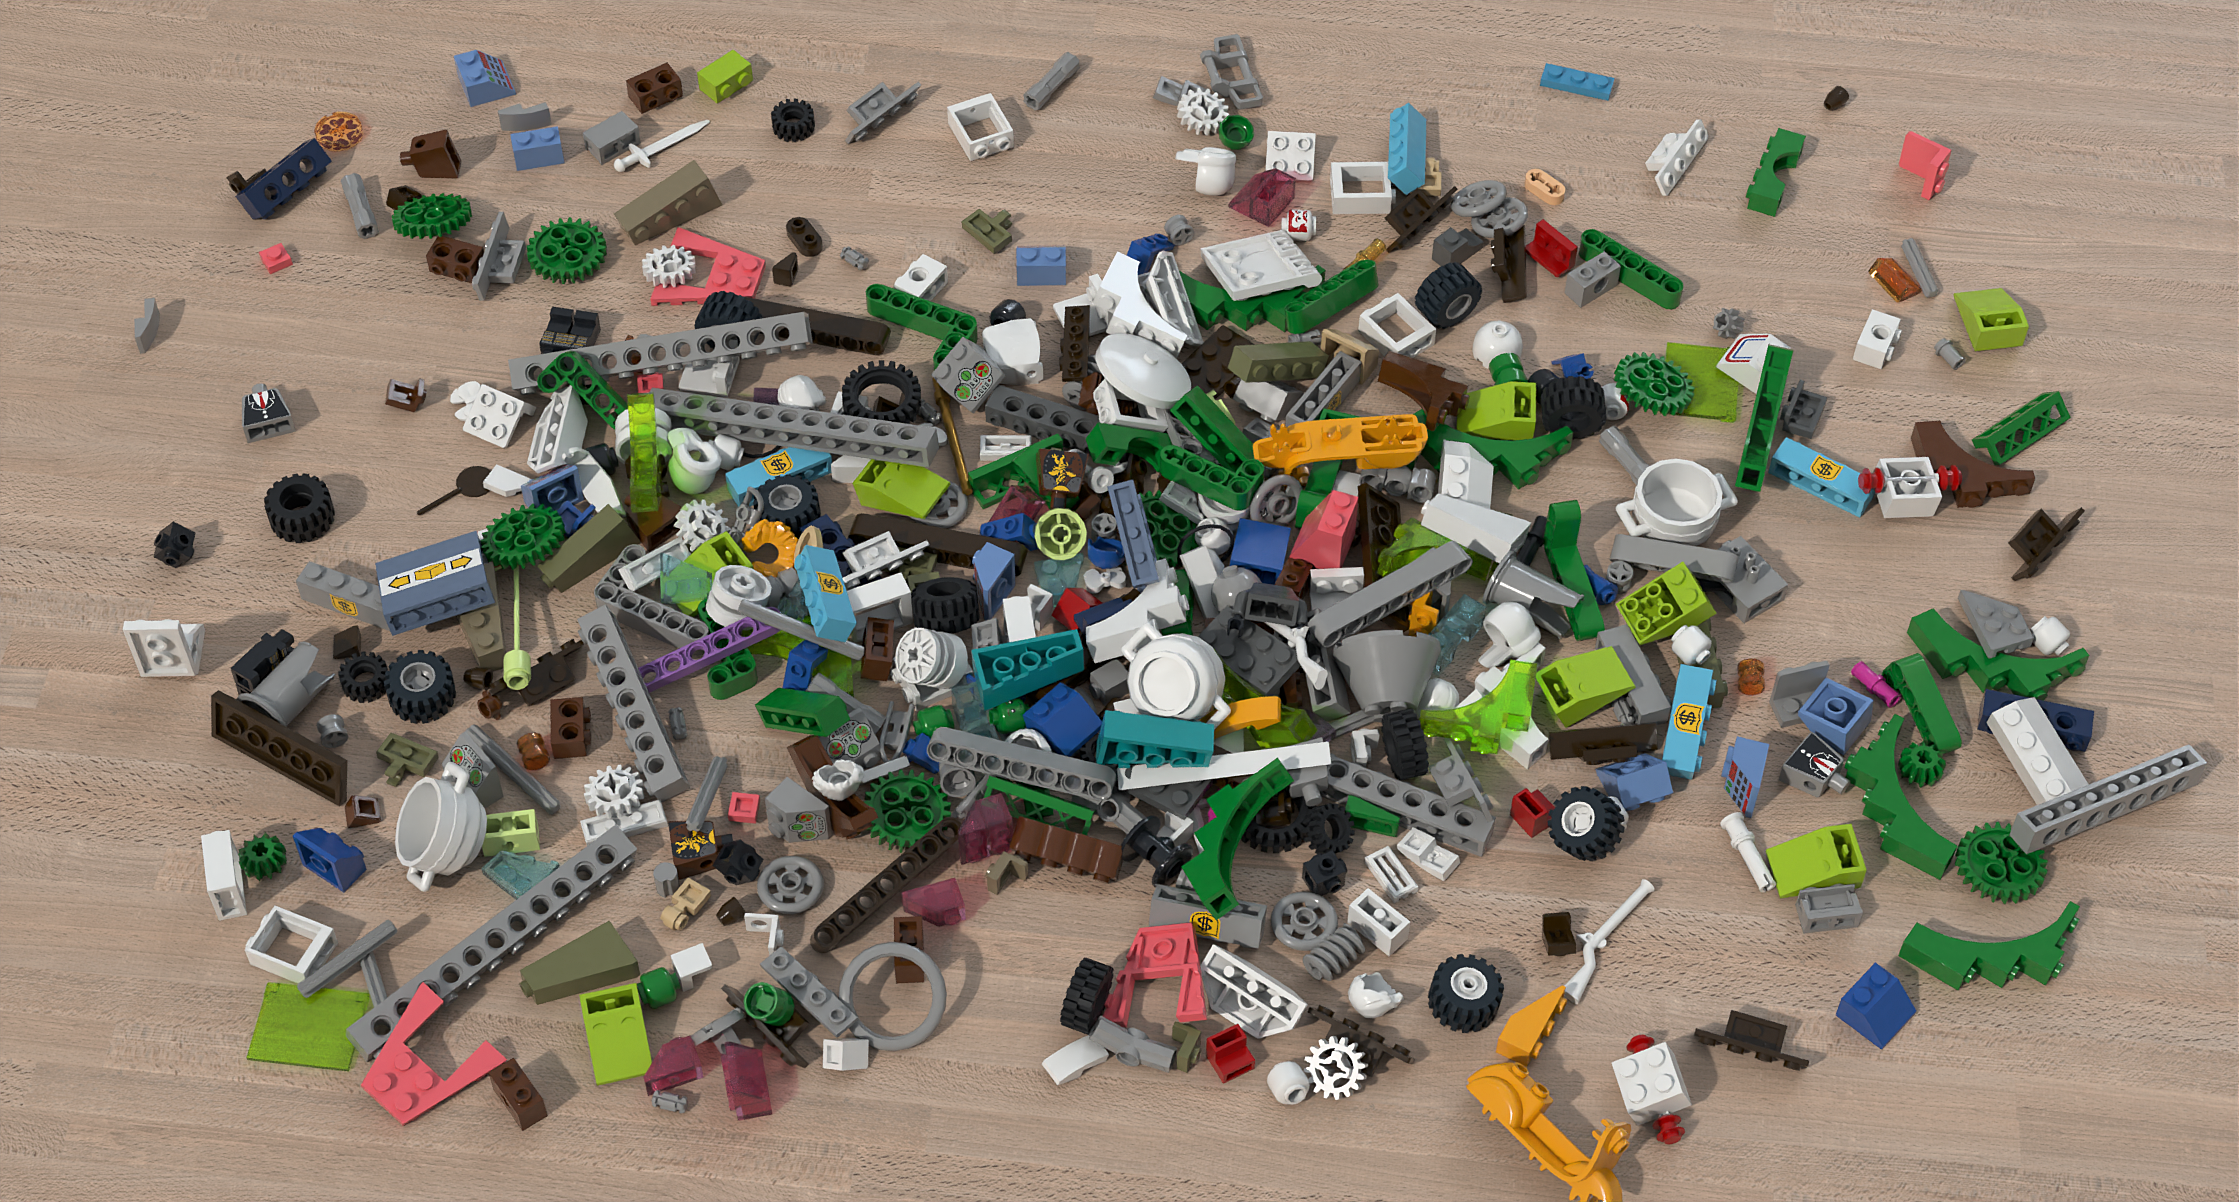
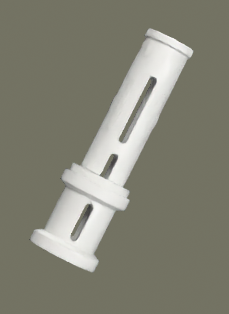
M1741 812L1732 813L1726 816L1720 822V825L1729 834L1732 848L1739 850L1759 887V891L1766 892L1764 887L1767 888V891H1770L1776 886V882L1773 880L1753 843L1755 836L1753 832L1748 831L1743 821V814Z

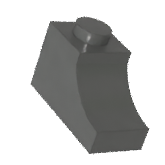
M1450 227L1434 239L1432 260L1440 266L1454 262L1463 263L1483 248L1484 241L1467 228L1456 232Z

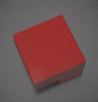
M1066 588L1051 616L1068 629H1077L1078 633H1080L1081 630L1074 621V614L1103 604V602L1084 588Z
M1525 788L1513 796L1510 816L1533 838L1549 828L1547 821L1552 819L1549 816L1550 809L1554 810L1555 807L1538 789L1531 793Z
M1239 1024L1208 1037L1206 1041V1057L1223 1084L1255 1069V1059L1246 1046L1247 1036Z

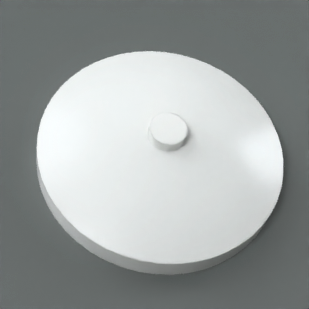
M1126 333L1111 334L1102 340L1096 351L1097 366L1106 380L1122 394L1143 405L1159 409H1171L1191 390V381L1183 365L1167 350L1148 339Z

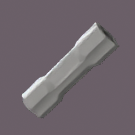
M1069 52L1064 53L1054 63L1053 68L1038 83L1033 84L1023 94V101L1027 107L1035 111L1040 109L1050 99V95L1080 68V61L1076 55H1072Z
M356 173L345 175L341 179V184L353 215L358 236L363 239L374 237L379 230L366 196L362 178Z
M1612 426L1605 429L1600 435L1599 442L1610 455L1619 461L1631 475L1632 481L1637 485L1639 477L1650 465L1645 463L1632 448L1629 440L1618 427Z
M819 672L806 689V692L840 696L847 706L846 711L848 714L860 707L875 734L886 719L884 715L872 707L862 704L838 688L836 683Z

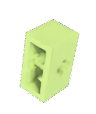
M534 809L486 815V834L482 845L484 857L540 850L539 826Z

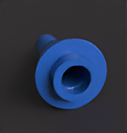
M1584 565L1597 604L1605 605L1613 602L1617 596L1618 587L1595 574L1588 565Z

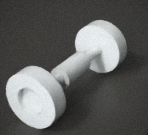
M1072 449V450H1069V451H1068V452L1083 453V452L1080 451L1079 449ZM1087 461L1084 475L1088 477V486L1097 493L1108 491L1107 486L1113 485V473L1103 466L1093 469L1088 465Z

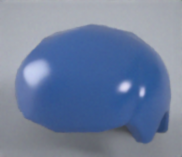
M1101 536L1094 543H1092V539H1088V559L1096 567L1112 569L1126 560L1121 541L1112 538L1103 539Z

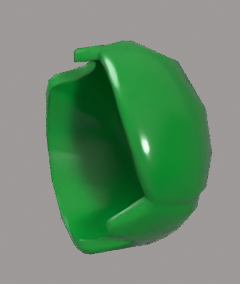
M1228 115L1220 122L1218 129L1219 139L1225 147L1231 150H1240L1247 147L1253 140L1254 128L1247 118L1241 115Z

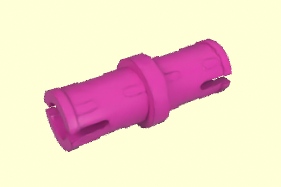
M1863 661L1858 662L1852 668L1851 674L1867 687L1866 690L1870 694L1878 696L1889 708L1894 707L1900 701L1901 694L1888 685L1882 675H1877Z

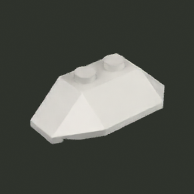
M1161 251L1157 255L1145 284L1147 289L1146 298L1149 304L1153 306L1156 314L1169 325L1187 335L1185 343L1201 346L1204 342L1172 252Z
M571 385L553 392L550 398L552 401L544 409L536 425L527 465L536 473L550 471L568 464L563 461L562 454L570 453L569 449L573 447L582 448L588 420L579 394Z
M1443 440L1438 493L1490 509L1494 466L1469 443ZM1434 532V537L1449 539L1443 535Z
M1212 945L1200 966L1211 1009L1235 1025L1239 1024L1243 1030L1257 1039L1293 1030L1308 1006L1293 990L1248 961L1217 945Z

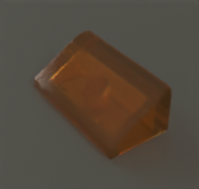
M1877 258L1868 271L1897 303L1905 301L1922 291L1893 258Z

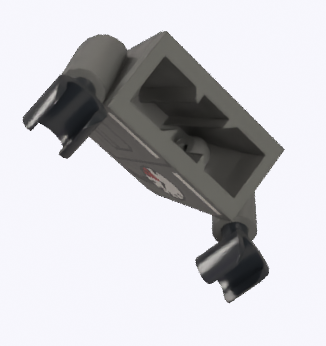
M1256 582L1252 585L1251 589L1237 594L1232 618L1228 620L1227 635L1229 636L1232 629L1239 630L1238 638L1243 635L1244 622L1242 619L1295 626L1297 629H1301L1308 625L1306 602L1297 597L1290 587ZM1309 630L1305 637L1306 646L1311 635Z

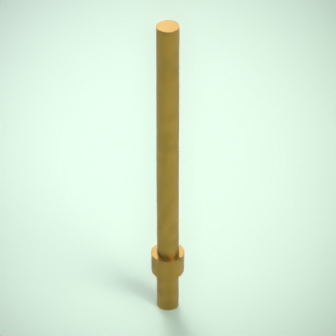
M933 377L935 402L940 407L962 493L968 496L973 491L968 480V472L949 406L950 396Z

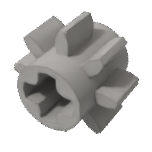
M1722 308V312L1714 316L1713 329L1719 330V337L1735 339L1736 335L1743 331V321L1745 318L1738 316L1739 310Z

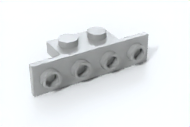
M918 81L897 98L881 82L850 105L847 112L859 126L850 132L845 142L849 144L853 140L860 141L868 134L867 130L873 127L876 129L885 121L884 117L888 114L891 117L902 108L900 105L904 102L909 104L918 96L916 92L921 86L920 82Z
M499 212L496 221L492 223V232L490 238L486 240L484 255L480 258L479 269L476 276L472 279L473 290H476L479 301L485 300L491 282L514 283L526 250L524 241L506 240L510 228L504 212Z
M1449 736L1444 738L1451 756L1428 767L1448 806L1451 807L1473 796L1487 822H1492L1493 819L1489 810L1493 809L1492 803L1486 793L1481 795L1484 790L1478 778L1471 777L1475 775L1468 760L1462 761L1465 759V756L1459 744L1454 746Z
M782 946L760 963L761 968L836 1038L858 1021V1017L838 999L833 991L828 990L815 974L806 970Z

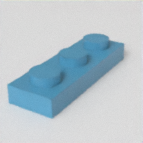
M1546 63L1540 86L1609 101L1615 78Z

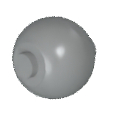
M1237 565L1228 566L1222 570L1223 573L1213 583L1211 590L1212 602L1219 613L1226 606L1233 609L1239 592L1251 589L1252 585L1256 582H1262L1255 573L1248 569L1238 568Z

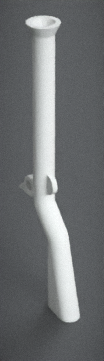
M1264 622L1287 638L1288 646L1291 648L1296 646L1298 662L1317 690L1322 689L1328 672L1308 657L1305 637L1309 627L1304 626L1301 629H1291L1287 625Z
M1642 879L1640 886L1594 935L1592 933L1576 935V938L1583 942L1584 965L1564 985L1566 987L1564 997L1572 1003L1578 1004L1596 968L1594 950L1597 947L1604 948L1606 946L1605 938L1648 893L1654 892V887L1649 881Z

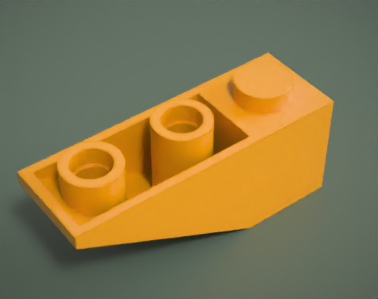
M1563 985L1510 1016L1498 1038L1496 1053L1526 1067L1532 1058L1537 1059L1543 1047L1541 1040L1544 1035L1550 1036L1555 1026L1553 1019L1556 1013L1561 1015L1567 1004V999L1564 998L1566 987Z

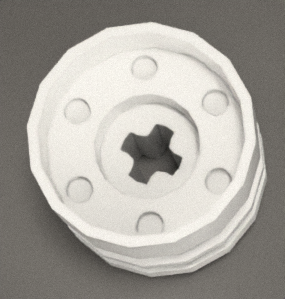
M913 628L907 631L900 639L896 649L895 662L899 675L908 683L949 689L962 679L967 667L968 656L965 644L955 634L937 632L926 628Z

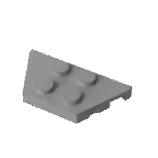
M1960 590L1958 600L1988 658H1994L1996 653L2004 650L2005 653H2010L2016 649H2024L2031 646L2034 637L2018 607Z

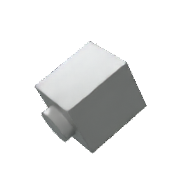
M1116 658L1091 672L1089 690L1095 699H1099L1106 706L1112 698L1120 699L1129 694L1127 684L1128 671Z

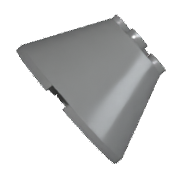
M1403 630L1366 632L1343 639L1340 647L1335 645L1333 657L1362 711L1366 715L1373 716L1375 722L1381 723L1382 716L1388 713L1410 708L1415 713L1441 653V644L1438 639L1420 632L1416 633L1417 637L1404 636Z

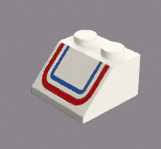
M1740 334L1716 367L1757 394L1768 344L1789 349L1791 347L1771 334Z

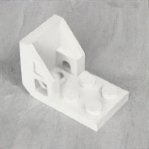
M170 619L162 621H124L123 632L141 677L195 676L198 674L205 634L203 624H180L179 620Z

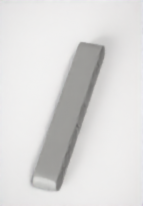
M1450 541L1319 612L1310 619L1307 627H1309L1308 629L1323 647H1331L1462 575L1471 567L1473 561L1456 541Z
M947 727L937 728L933 732L927 746L928 756L936 762L1098 801L1107 800L1110 797L1116 781L1114 770L1105 765Z

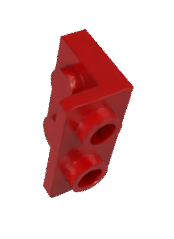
M1544 219L1536 224L1534 240L1526 245V253L1555 277H1560L1575 266L1578 246Z

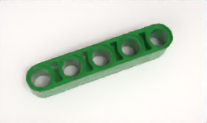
M1588 229L1582 233L1579 256L1584 261L1588 262L1605 251L1621 266L1619 282L1665 309H1676L1680 305L1683 283L1679 278L1598 230Z
M1369 259L1358 261L1288 303L1284 307L1288 332L1292 334L1304 333L1375 290L1379 286L1375 261Z

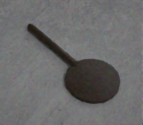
M471 466L464 469L456 479L457 489L418 510L417 515H422L458 493L468 497H480L487 494L491 490L484 488L483 481L491 471L482 466Z

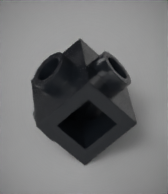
M173 521L156 536L154 546L156 547L153 557L174 568H177L184 562H188L194 554L193 543L196 533Z
M739 839L725 843L712 866L721 872L729 883L740 885L752 882L757 878L760 872L759 868L764 859L756 853V850L751 845Z
M1333 850L1325 854L1319 853L1313 856L1311 860L1303 863L1302 879L1312 893L1320 896L1328 893L1333 894L1345 886L1347 867L1341 858H1337Z

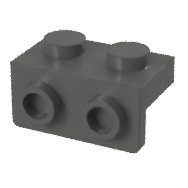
M1800 380L1797 388H1791L1788 397L1789 406L1784 405L1780 416V419L1784 420L1782 431L1812 439L1825 408L1827 397L1803 390L1805 381Z

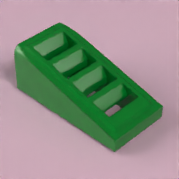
M1348 796L1344 813L1349 812L1351 815L1348 818L1349 822H1354V826H1351V828L1397 837L1399 817L1356 796Z

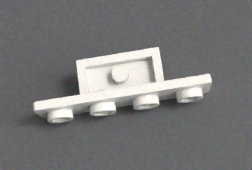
M1701 119L1696 120L1687 133L1666 134L1645 164L1648 171H1659L1655 176V180L1662 196H1668L1708 140V133Z
M888 531L845 550L843 555L853 572L842 578L846 590L859 585L860 579L866 577L869 581L882 574L881 570L887 567L889 571L903 565L902 561L907 558L910 561L920 558L924 555L923 550L930 545L929 542L926 540L900 552Z

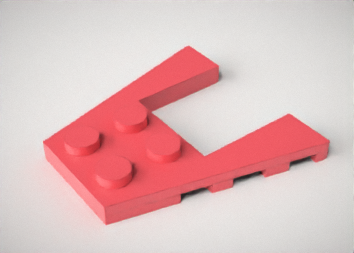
M677 228L671 246L675 245L676 249L683 246L685 252L691 251L692 255L716 259L705 288L676 284L674 288L671 284H668L666 288H663V284L660 283L655 286L650 299L651 306H658V302H671V305H682L683 302L697 301L698 304H704L709 295L714 292L719 293L720 291L733 292L736 295L755 299L766 268L764 259L688 230Z
M1192 922L1139 928L1126 956L1128 962L1124 970L1119 971L1116 978L1118 984L1113 994L1108 995L1104 1004L1106 1010L1103 1017L1123 1028H1127L1135 980L1182 976L1176 1012L1179 1022L1207 1020L1196 929Z
M424 982L419 986L361 1084V1087L403 1126L507 1062V1059L485 1040L444 1081L404 1043L444 1004V1001Z

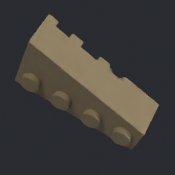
M693 160L615 212L614 215L634 245H637L722 206V203L709 178Z
M489 562L484 564L495 603L456 615L478 667L491 669L494 672L504 668L503 659L506 654L498 580L494 563Z

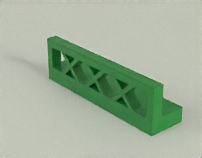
M2059 391L2045 392L1971 440L1975 449L1987 448L1994 465H2000L2071 417ZM2056 405L2060 417L2057 419L2050 418L2051 408ZM2035 418L2042 419L2039 431L2032 429ZM2018 429L2024 431L2021 443L2014 441L2015 433ZM2000 441L2006 443L2004 454L2001 456L1995 446Z
M1057 433L1032 444V446L1037 450L1040 448L1051 450L1052 447L1063 451V440ZM1028 447L968 472V480L973 491L972 494L982 509L1029 490L1023 488L1024 480L1011 464V461ZM1010 479L1019 481L1018 485L1012 488L1003 486L1004 482ZM987 489L996 491L994 496L987 499L980 493Z
M989 775L986 784L987 789L981 806L1015 818L1020 816L1071 832L1075 831L1070 829L1066 820L1075 816L1086 820L1082 834L1088 836L1096 812L1095 809L1002 777ZM993 789L1005 792L1009 802L1000 806L990 803L989 800ZM1021 798L1031 801L1035 810L1026 815L1019 813L1014 802ZM1011 804L1013 810L1005 808V806ZM1047 807L1057 810L1061 819L1052 824L1045 822L1040 811ZM1037 813L1039 819L1031 817V815ZM1063 822L1065 828L1057 826V824Z

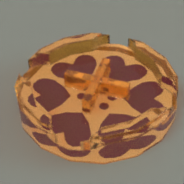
M333 112L332 116L327 117L325 115L316 123L314 129L316 139L322 148L329 151L348 150L357 145L362 139L363 128L361 122L356 115L349 112Z

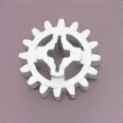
M1197 88L1196 93L1190 89L1188 94H1183L1181 101H1179L1177 117L1182 118L1181 125H1189L1188 131L1195 129L1197 135H1199L1200 131H1204V134L1208 136L1210 130L1215 134L1218 132L1220 122L1229 115L1227 113L1229 107L1224 105V98H1217V92L1212 95L1210 94V89L1202 92L1200 88Z
M663 245L662 250L654 248L653 254L647 253L646 259L642 260L643 276H646L647 282L653 281L654 286L661 283L663 288H666L668 284H671L674 288L678 282L684 285L685 279L691 280L692 274L696 273L695 257L692 256L691 251L685 252L683 246L679 249H676L675 245H672L671 248H666Z
M703 499L699 504L696 500H692L689 504L686 503L675 516L678 521L674 524V527L680 528L676 535L679 537L683 536L682 544L686 545L689 543L691 545L690 551L692 552L704 542L725 531L729 532L731 530L730 527L725 526L728 518L720 516L723 510L716 511L714 503L707 506L706 501Z
M609 765L606 772L597 770L598 776H590V784L584 785L586 804H588L590 811L596 810L598 817L606 813L607 819H610L613 814H617L618 818H621L622 812L626 811L631 814V807H639V799H644L643 790L645 789L643 781L640 779L638 772H632L631 767L624 771L622 766L618 765L616 770H612Z
M1331 1036L1329 1043L1325 1039L1319 1040L1320 1048L1317 1046H1311L1310 1048L1314 1055L1305 1057V1060L1311 1063L1310 1067L1304 1068V1072L1311 1073L1312 1076L1308 1081L1309 1083H1316L1315 1093L1324 1090V1098L1326 1099L1330 1098L1332 1093H1334L1335 1100L1342 1099V1092L1347 1097L1352 1096L1351 1088L1361 1089L1362 1086L1358 1080L1367 1078L1364 1073H1361V1069L1368 1067V1064L1361 1063L1360 1061L1365 1053H1356L1357 1043H1352L1348 1046L1347 1037L1341 1038L1339 1043L1336 1036ZM1335 1048L1330 1057H1321L1327 1050ZM1348 1055L1352 1059L1353 1066L1350 1065L1347 1059ZM1337 1062V1067L1345 1072L1335 1073V1069L1327 1064ZM1318 1069L1321 1070L1324 1076V1081L1322 1080ZM1342 1078L1350 1079L1346 1085L1337 1087Z

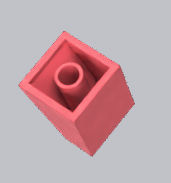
M1333 490L1305 518L1289 557L1301 559L1318 569L1342 568L1355 536L1359 497Z

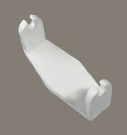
M573 447L569 449L570 453H563L561 457L565 463L577 466L583 494L588 502L596 507L595 510L599 512L609 504L622 518L626 517L613 480L592 457L589 451Z

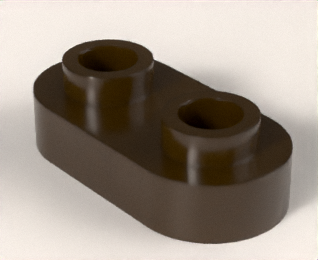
M803 217L790 219L786 224L787 236L798 251L807 257H814L820 254L823 249L822 238L811 223Z

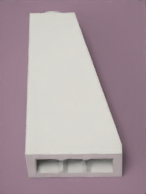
M1439 493L1431 501L1427 500L1421 511V514L1424 515L1421 523L1422 526L1498 563L1501 562L1510 550L1517 552L1523 546L1531 526V522Z

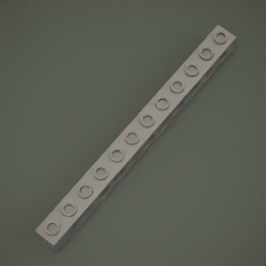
M805 312L509 359L508 363L512 390L521 391V395L536 393V389L539 388L534 378L535 370L537 368L544 370L560 354L567 351H576L585 360H590L596 372L608 382L610 381L609 377L619 376V379L634 377V373L643 372V375H652L659 373L658 369L668 368V371L682 370L683 365L692 364L693 367H702L708 365L707 361L717 360V363L731 362L732 357L742 356V359L756 358V353L766 352L767 355L781 354V349L791 348V351H801L806 349V345L813 344L809 315ZM783 328H788V339L780 341L778 337L779 331ZM758 332H763L765 336L764 342L756 345L754 343V336ZM738 336L740 339L739 346L731 349L729 346L730 339ZM709 340L715 342V349L711 353L705 351V344ZM684 344H689L691 349L689 355L682 357L680 354L681 347ZM664 348L666 356L663 360L658 361L656 359V352L658 349ZM635 352L641 354V361L637 365H633L631 362V357ZM566 356L564 364L567 365L568 369L572 370L574 361ZM615 356L617 363L614 368L609 369L607 367V360L609 357ZM548 374L546 378L548 385L555 387L556 378L552 374ZM587 375L582 377V384L585 385V381L591 380Z
M651 388L641 405L664 411L671 419L672 430L689 428L702 435L718 436L723 434L743 441L922 467H930L939 449L937 429L933 427L659 388Z
M614 825L346 1029L347 1039L367 1062L373 1057L376 1059L401 1018L397 1010L409 1005L422 982L444 1001L443 1005L445 1007L449 1006L458 998L457 993L466 987L469 990L481 980L480 975L487 970L490 972L496 970L504 962L502 959L509 953L515 955L525 947L527 939L531 936L534 938L539 937L548 929V923L554 919L559 921L570 912L569 907L574 903L582 904L592 895L591 890L598 885L600 888L607 885L614 878L612 874L619 869L622 871L628 869L635 862L634 857L637 848L621 829ZM608 855L613 862L604 864L598 857ZM585 871L591 876V879L583 881L577 877V873ZM564 888L569 892V896L559 897L556 895L555 890ZM543 905L546 907L547 912L545 914H537L532 907ZM519 921L524 924L525 929L515 931L510 924ZM497 938L502 941L503 946L493 948L488 944V941ZM474 955L480 959L481 963L473 966L468 964L465 959L468 956ZM451 972L457 975L458 980L454 983H449L444 980L443 975ZM434 1013L425 1023L431 1020L436 1013ZM378 1025H385L389 1028L390 1032L382 1036L376 1034L374 1028Z

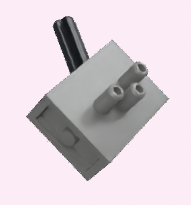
M1741 536L1733 541H1726L1717 549L1739 556L1733 583L1696 578L1704 592H1714L1744 624L1784 601L1788 584Z

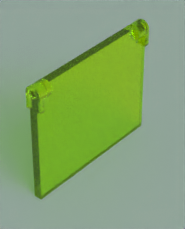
M1667 342L1665 361L1668 363L1672 360L1674 361V367L1681 366L1680 372L1688 373L1686 379L1692 380L1691 386L1695 387L1693 391L1694 397L1688 408L1684 409L1682 413L1676 412L1675 415L1720 420V422L1729 423L1736 421L1739 382L1716 367L1730 347L1719 348Z
M268 982L246 1057L247 1060L349 1072L355 1047L347 1039L346 1029L364 1016L369 1003V993L320 988L311 996L305 998L299 992L297 985Z

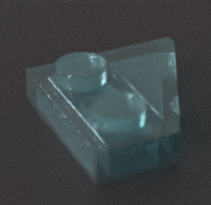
M660 553L661 603L667 605L708 599L709 593L712 590V573L666 553Z
M1078 553L1073 558L1066 560L1047 559L1034 562V570L1039 587L1053 594V608L1058 604L1066 588H1075L1077 586L1081 565L1083 566L1084 563L1083 553Z
M798 578L788 597H784L780 601L777 609L781 614L802 622L808 612V607L806 606L804 593Z
M501 850L481 870L484 876L517 900L560 866L558 862L553 860L550 863L536 861L535 857L518 856L512 852Z

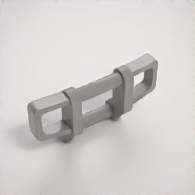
M1234 34L1215 38L1214 51L1206 50L1200 54L1201 61L1206 65L1211 78L1210 85L1212 90L1224 97H1230L1237 109L1261 106L1263 96L1260 92L1258 81L1253 78L1248 64L1249 58L1244 51L1240 36ZM1235 45L1238 50L1220 54L1219 47ZM1239 66L1244 77L1243 80L1229 82L1220 78L1217 70ZM1250 93L1255 95V98L1243 100L1238 97V95Z

